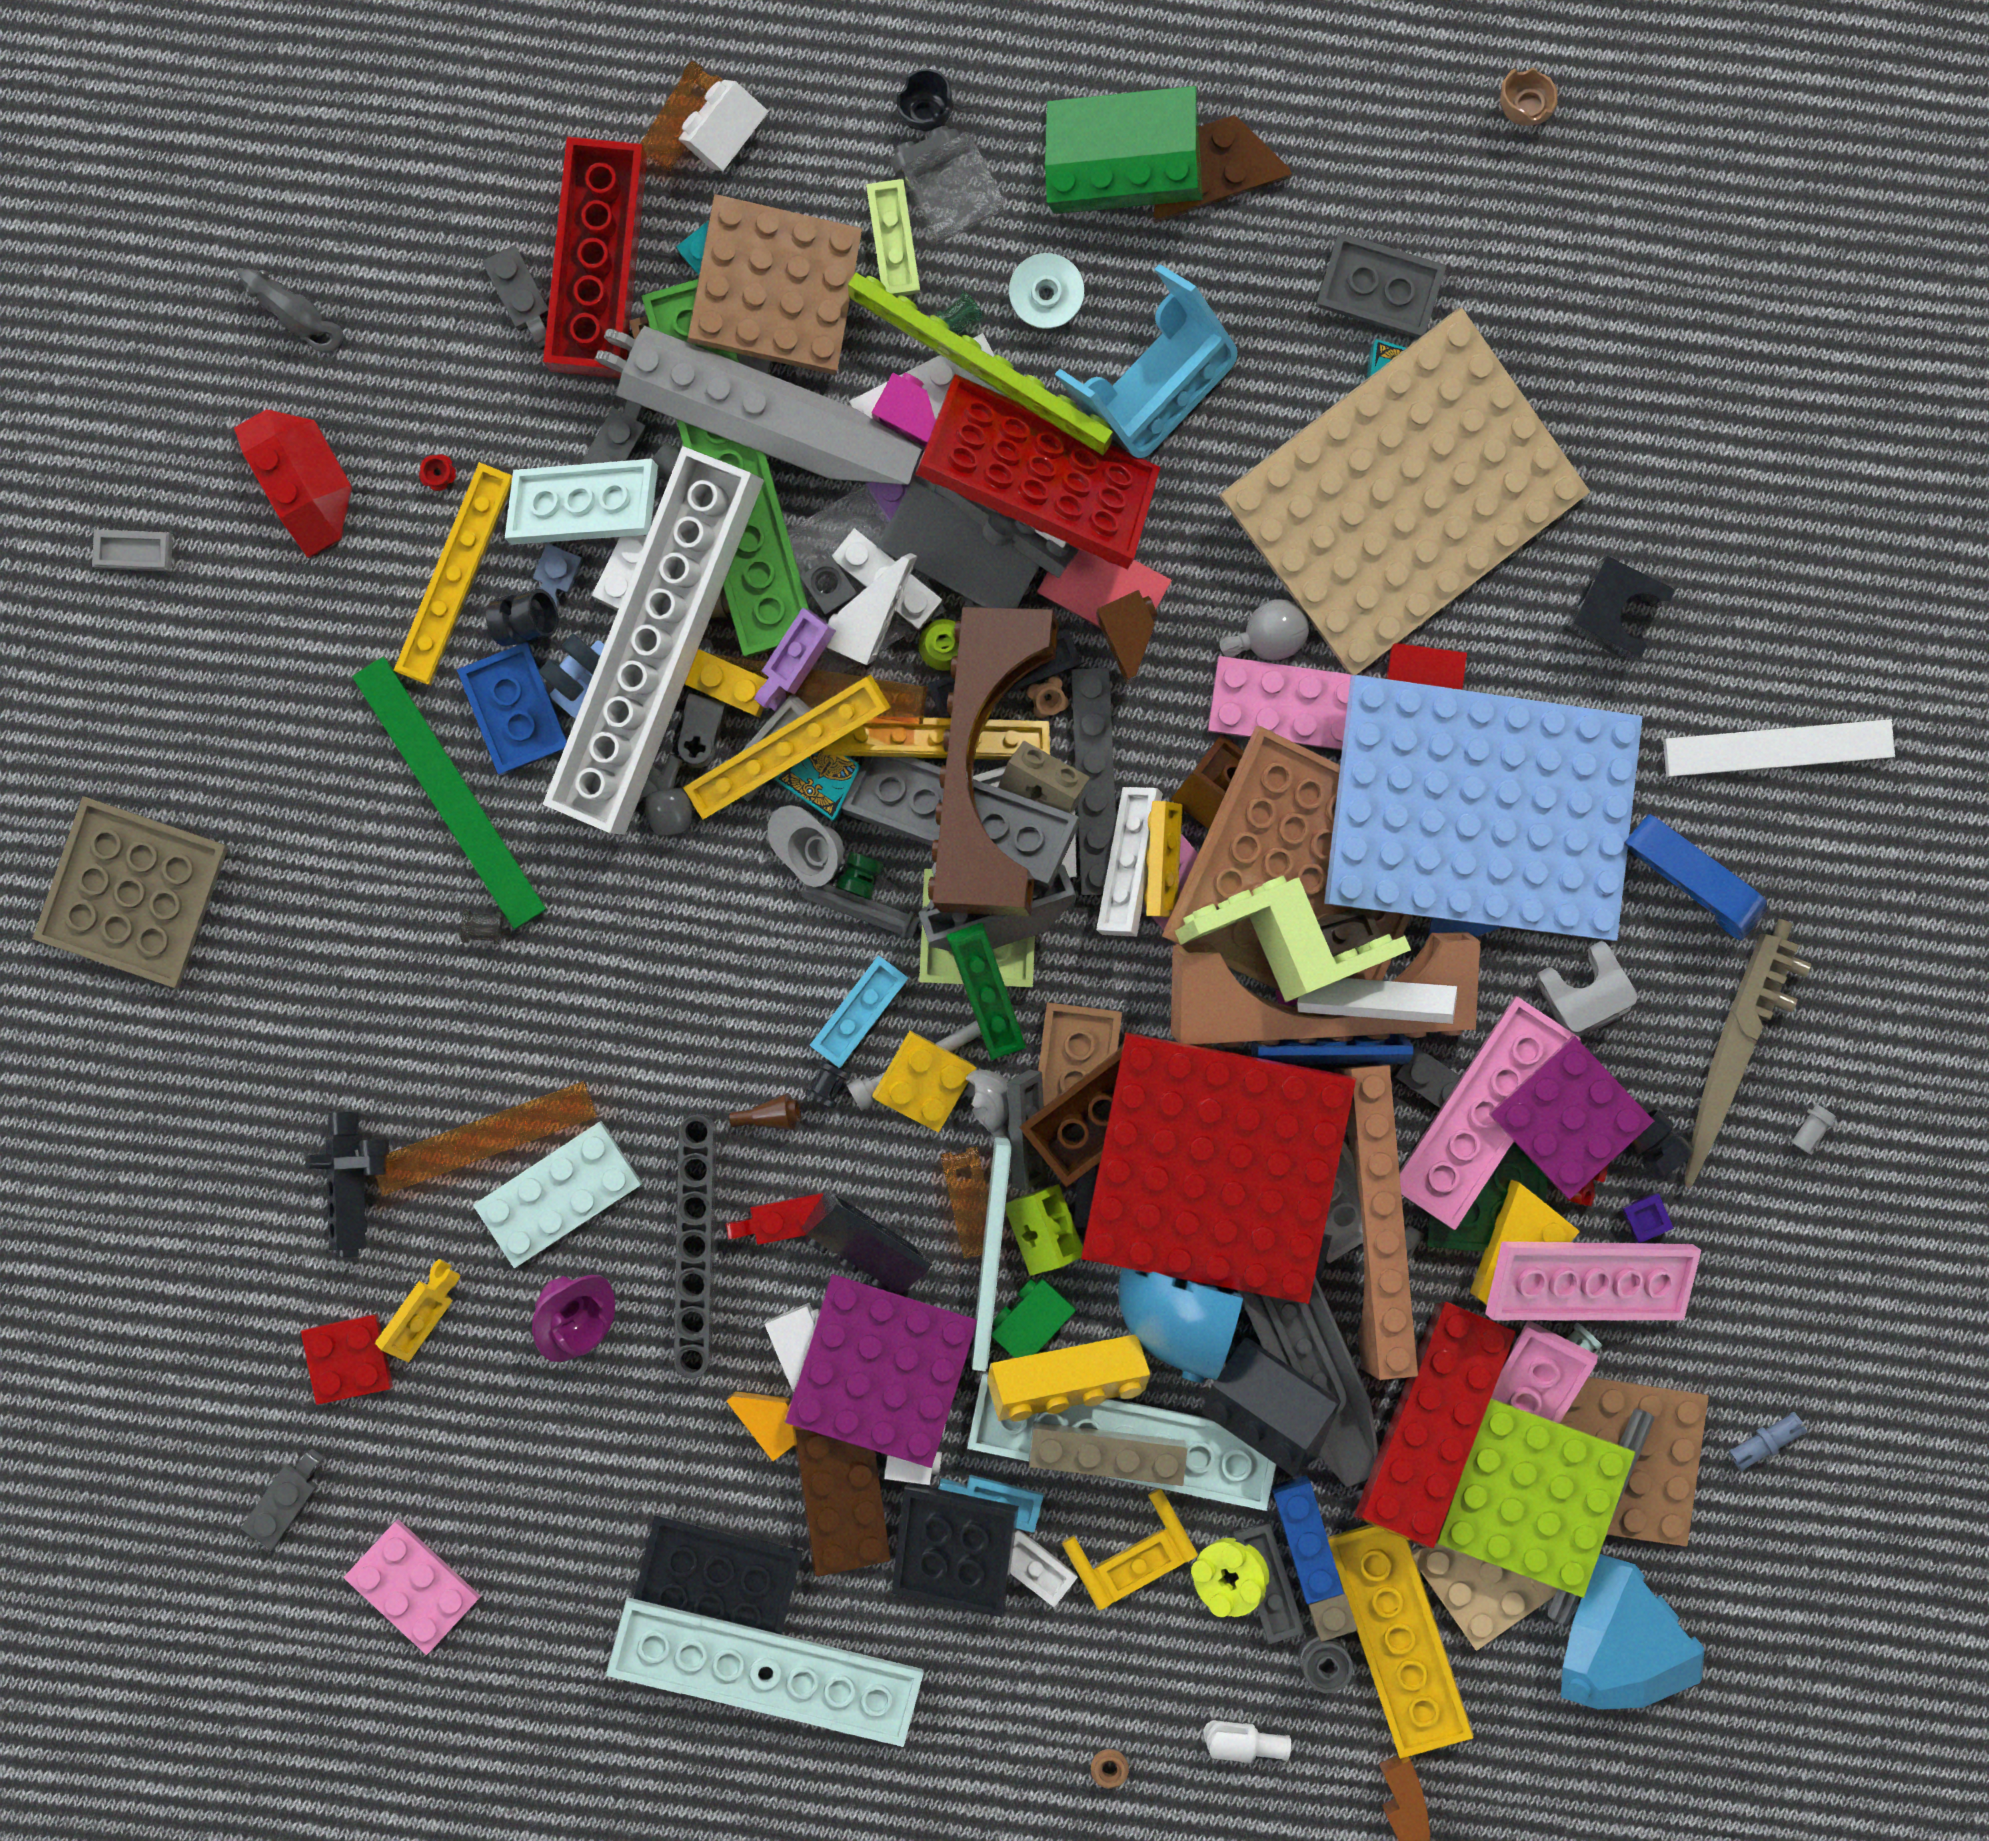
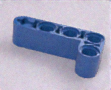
M1651 814L1646 815L1624 842L1634 856L1713 913L1716 923L1728 934L1740 941L1744 940L1767 912V901L1759 892Z

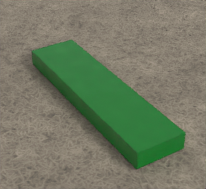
M983 922L947 934L949 945L990 1059L994 1060L1026 1048Z

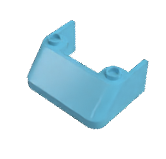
M1161 264L1154 270L1170 292L1159 305L1155 316L1156 324L1162 334L1113 386L1102 377H1093L1085 384H1082L1061 369L1055 373L1078 406L1089 417L1093 414L1105 420L1110 426L1109 429L1113 431L1112 438L1124 450L1137 458H1143L1151 454L1230 371L1237 359L1236 345L1198 288Z

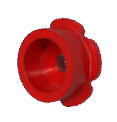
M443 454L429 455L424 458L419 472L422 484L430 486L434 491L445 490L448 484L453 483L456 478V469L451 465L452 460ZM436 469L441 470V474L439 476H436L434 474Z

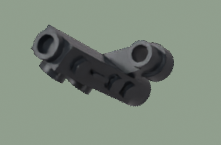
M359 1112L328 1113V1136H325L326 1154L306 1155L305 1166L307 1170L326 1169L329 1250H336V1258L359 1257V1249L366 1248L365 1233L368 1228L365 1218L364 1179L366 1175L386 1174V1155H389V1140H362V1134H359Z

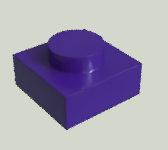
M1655 1192L1621 1207L1637 1243L1644 1242L1674 1229L1659 1193Z

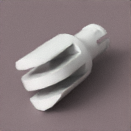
M1216 1720L1210 1721L1204 1728V1739L1213 1759L1251 1763L1256 1756L1282 1759L1284 1761H1287L1290 1757L1291 1738L1289 1735L1258 1733L1253 1724Z

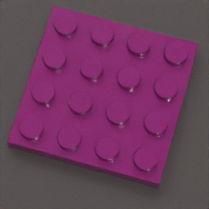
M831 1274L784 1422L932 1468L977 1320Z

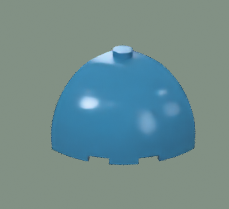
M1122 1267L1118 1286L1119 1306L1131 1335L1135 1334L1138 1337L1141 1347L1161 1362L1182 1370V1378L1198 1383H1204L1205 1378L1217 1380L1232 1342L1243 1301L1238 1291L1169 1277L1156 1272L1149 1273Z

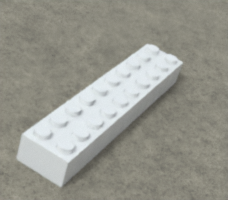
M682 446L543 805L608 833L626 834L763 485V479L750 472Z

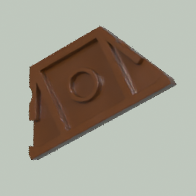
M1235 114L1199 126L1203 200L1155 204L1153 221L1155 224L1289 179L1292 175L1291 169Z

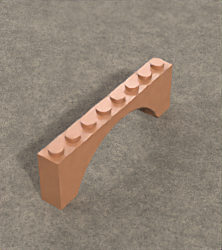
M1468 932L1431 933L1424 947L1412 963L1392 981L1457 986L1453 1024L1298 1012V1007L1270 1001L1243 986L1228 969L1220 952L1210 943L1173 945L1171 1035L1178 1043L1204 1048L1206 1044L1220 1043V1045L1225 1047H1239L1243 1045V1042L1257 1041V1043L1263 1045H1277L1280 1043V1040L1294 1039V1041L1299 1043H1314L1317 1041V1038L1330 1037L1335 1041H1351L1353 1036L1367 1035V1037L1372 1039H1388L1390 1034L1400 1033L1415 1038L1426 1036V1032H1440L1450 1036L1461 1035L1462 1030H1476L1480 941Z
M1366 1064L1334 1067V1073L1356 1078L1346 1131L1354 1162L1363 1232L1364 1300L1362 1318L1358 1329L1361 1369L1379 1380L1418 1376L1390 1065Z

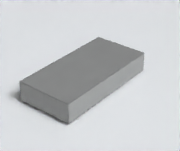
M94 529L92 567L96 569L171 572L173 534L169 532Z

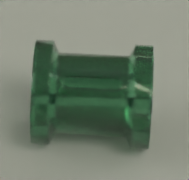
M962 291L959 294L960 299L945 311L939 310L934 314V316L945 321L950 327L949 330L958 336L959 332L974 320L980 321L984 318L982 310L966 291Z

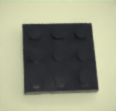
M907 1483L903 1493L891 1593L1002 1618L1006 1608L1019 1506Z

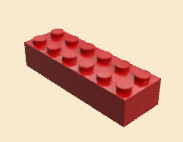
M577 137L566 138L543 363L550 372L621 378V372L598 363L595 358L598 351L601 350L610 352L627 361L628 350L609 343L604 338L607 329L616 330L627 335L630 332L629 320H631L648 159L642 144Z
M1446 1301L1435 1305L1416 1354L1418 1376L1407 1377L1353 1517L1422 1547L1434 1548L1516 1331Z

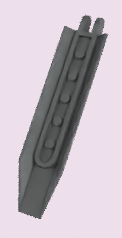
M1316 1276L1309 1304L1238 1290L1243 1298L1242 1302L1262 1347L1341 1401L1320 1451V1457L1346 1488L1368 1479L1378 1454L1371 1402Z

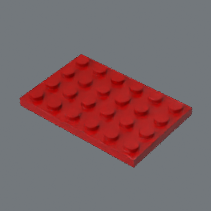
M954 374L915 475L1128 570L1136 554L1160 466L1142 458L1134 457L1129 452L1111 444L1104 455H1101L1018 402Z

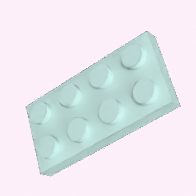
M653 459L513 470L505 539L511 545L648 535L652 522L658 465Z
M600 1121L473 1206L513 1268H516L642 1185V1182L603 1122Z

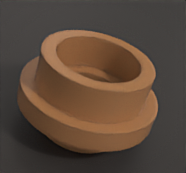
M1105 1749L1094 1756L1091 1762V1775L1099 1786L1112 1789L1122 1785L1127 1779L1129 1766L1127 1759L1121 1752L1114 1749ZM1107 1762H1113L1117 1768L1113 1773L1108 1774L1103 1771V1765Z

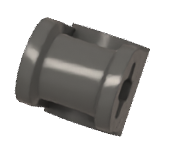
M689 693L678 742L679 754L689 767L702 769L713 761L719 734L724 725L728 703L717 698ZM697 741H700L705 752H699L696 758H693L687 749L688 747H695Z

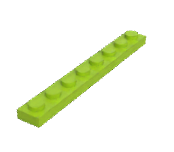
M856 272L848 283L849 297L859 305L1101 455H1104L1110 446L1113 431L1109 429L1108 423L1099 416L1093 414L1090 417L1077 409V405L1070 398L1061 394L1058 396L1053 395L1045 390V385L1032 375L1024 377L1013 370V365L1002 356L994 355L992 357L982 351L981 345L967 335L960 337L950 331L948 324L941 318L934 315L928 317L919 312L914 302L905 296L899 295L897 298L890 294L878 279L872 276L865 278Z

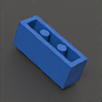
M1307 1475L1272 1485V1494L1306 1604L1344 1594L1314 1491Z

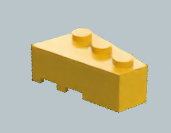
M1514 1180L1510 1181L1501 1213L1497 1216L1496 1226L1488 1248L1486 1247L1470 1290V1293L1486 1306L1501 1242H1572L1580 1232L1525 1186Z

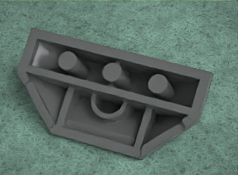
M1061 864L1050 889L1034 884L1031 917L940 912L932 903L933 900L929 902L927 907L924 906L919 916L930 947L952 951L946 936L947 934L983 922L991 947L995 949L1046 932L1076 899V894L1065 865Z

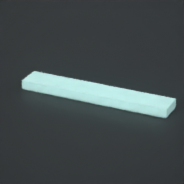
M995 1137L975 1317L977 1324L974 1331L971 1354L972 1370L986 1371L988 1369L1012 1148L1008 1138Z

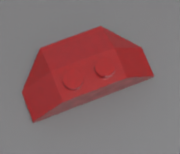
M266 409L234 427L244 457L279 519L306 557L311 558L341 541L352 485L316 421Z

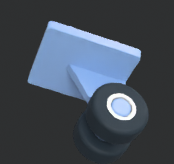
M571 634L562 644V648L569 655L560 665L553 660H548L540 669L539 674L555 688L550 693V697L576 719L605 645L598 640L589 647L577 635Z

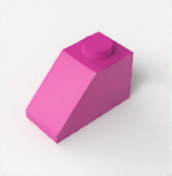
M892 373L871 412L872 418L883 426L926 447L936 420L927 390L922 388L924 383L908 373H904L902 377Z

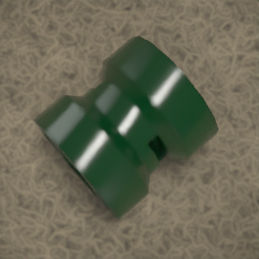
M849 851L846 859L847 870L845 874L840 876L836 887L871 899L875 890L873 882L875 877L881 874L884 864Z

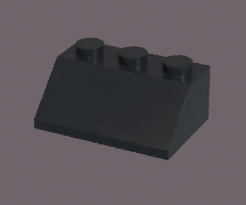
M828 1189L802 1226L805 1234L809 1236L806 1240L809 1245L824 1254L828 1249L840 1256L838 1262L855 1274L859 1269L871 1276L869 1282L878 1289L888 1292L892 1289L901 1295L928 1272L932 1266V1263L920 1248Z
M1246 1337L1225 1365L1217 1380L1212 1384L1202 1413L1287 1473L1296 1477L1319 1456L1341 1401Z

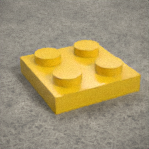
M910 1030L872 1096L884 1105L939 1133L969 1082L966 1080V1076L976 1070V1067L967 1060Z

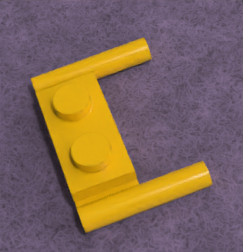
M1157 1488L1150 1492L1148 1496L1166 1529H1160L1099 1563L1096 1565V1568L1093 1569L1075 1536H1071L1062 1542L1066 1553L1098 1611L1105 1609L1111 1603L1198 1556L1162 1489Z

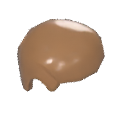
M1530 68L1524 72H1517L1516 69L1511 70L1503 80L1500 92V106L1506 118L1517 125L1532 126L1543 123L1552 116L1558 104V90L1551 78L1537 72L1535 68Z

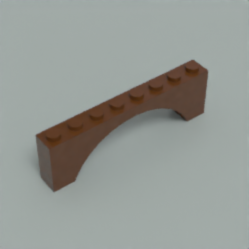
M963 607L962 618L955 623V641L959 643L958 656H953L951 661L952 679H955L954 692H949L947 699L948 715H951L950 729H945L943 737L944 751L948 752L947 764L942 765L940 769V787L944 788L943 802H938L936 807V824L940 825L939 840L935 839L932 845V860L936 863L935 877H930L928 883L929 900H933L932 903L940 912L1031 917L1035 879L1027 868L1003 853L986 832L978 813L974 796L973 770L980 735L994 707L1004 694L1027 673L1056 658L1059 622L1053 610Z

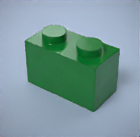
M1043 1276L1037 1281L1030 1278L1016 1293L1020 1300L1011 1309L1004 1306L993 1318L992 1325L995 1327L992 1329L991 1336L1014 1358L1036 1354L1076 1311L1075 1306Z

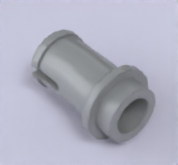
M1817 1104L1813 1110H1807L1808 1118L1794 1139L1791 1140V1143L1810 1155L1814 1153V1149L1828 1128H1834L1835 1126L1832 1122L1836 1116Z

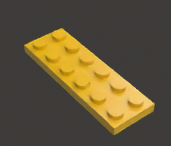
M1371 1524L1329 1536L1327 1539L1343 1590L1346 1593L1399 1758L1473 1739V1731L1409 1541Z

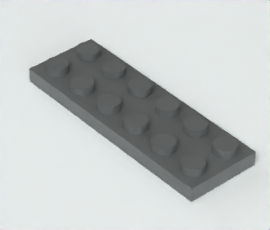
M866 756L841 806V810L845 815L932 846L935 839L939 840L940 825L936 824V807L938 802H943L944 788L940 787L939 780L941 767L913 757ZM973 779L978 813L990 839L1003 853L1030 871L1035 879L1034 884L1050 889L1080 825L1079 817Z

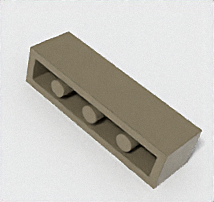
M1033 1422L1029 1467L1183 1486L1188 1447L1185 1440Z

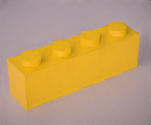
M1134 1334L994 1362L990 1364L987 1383L998 1421L1010 1419L1011 1421L1018 1422L1036 1413L1047 1411L1049 1414H1057L1067 1410L1070 1406L1080 1404L1096 1406L1106 1399L1119 1396L1122 1399L1134 1398L1145 1391L1150 1372L1140 1341Z

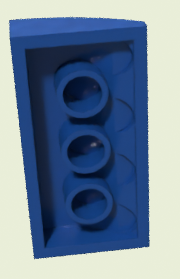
M1403 1033L1390 1034L1388 1039H1372L1367 1037V1035L1353 1036L1351 1041H1335L1330 1037L1317 1038V1041L1314 1043H1299L1294 1041V1039L1280 1040V1043L1277 1045H1263L1257 1043V1041H1252V1057L1291 1065L1408 1064L1413 1056V1045Z

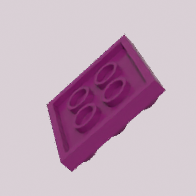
M1572 1036L1489 1113L1494 1121L1569 1200L1654 1122L1576 1036Z

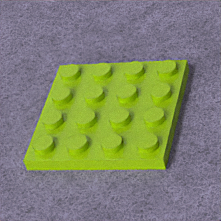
M1491 1398L1436 1542L1442 1546L1584 1598L1635 1451Z

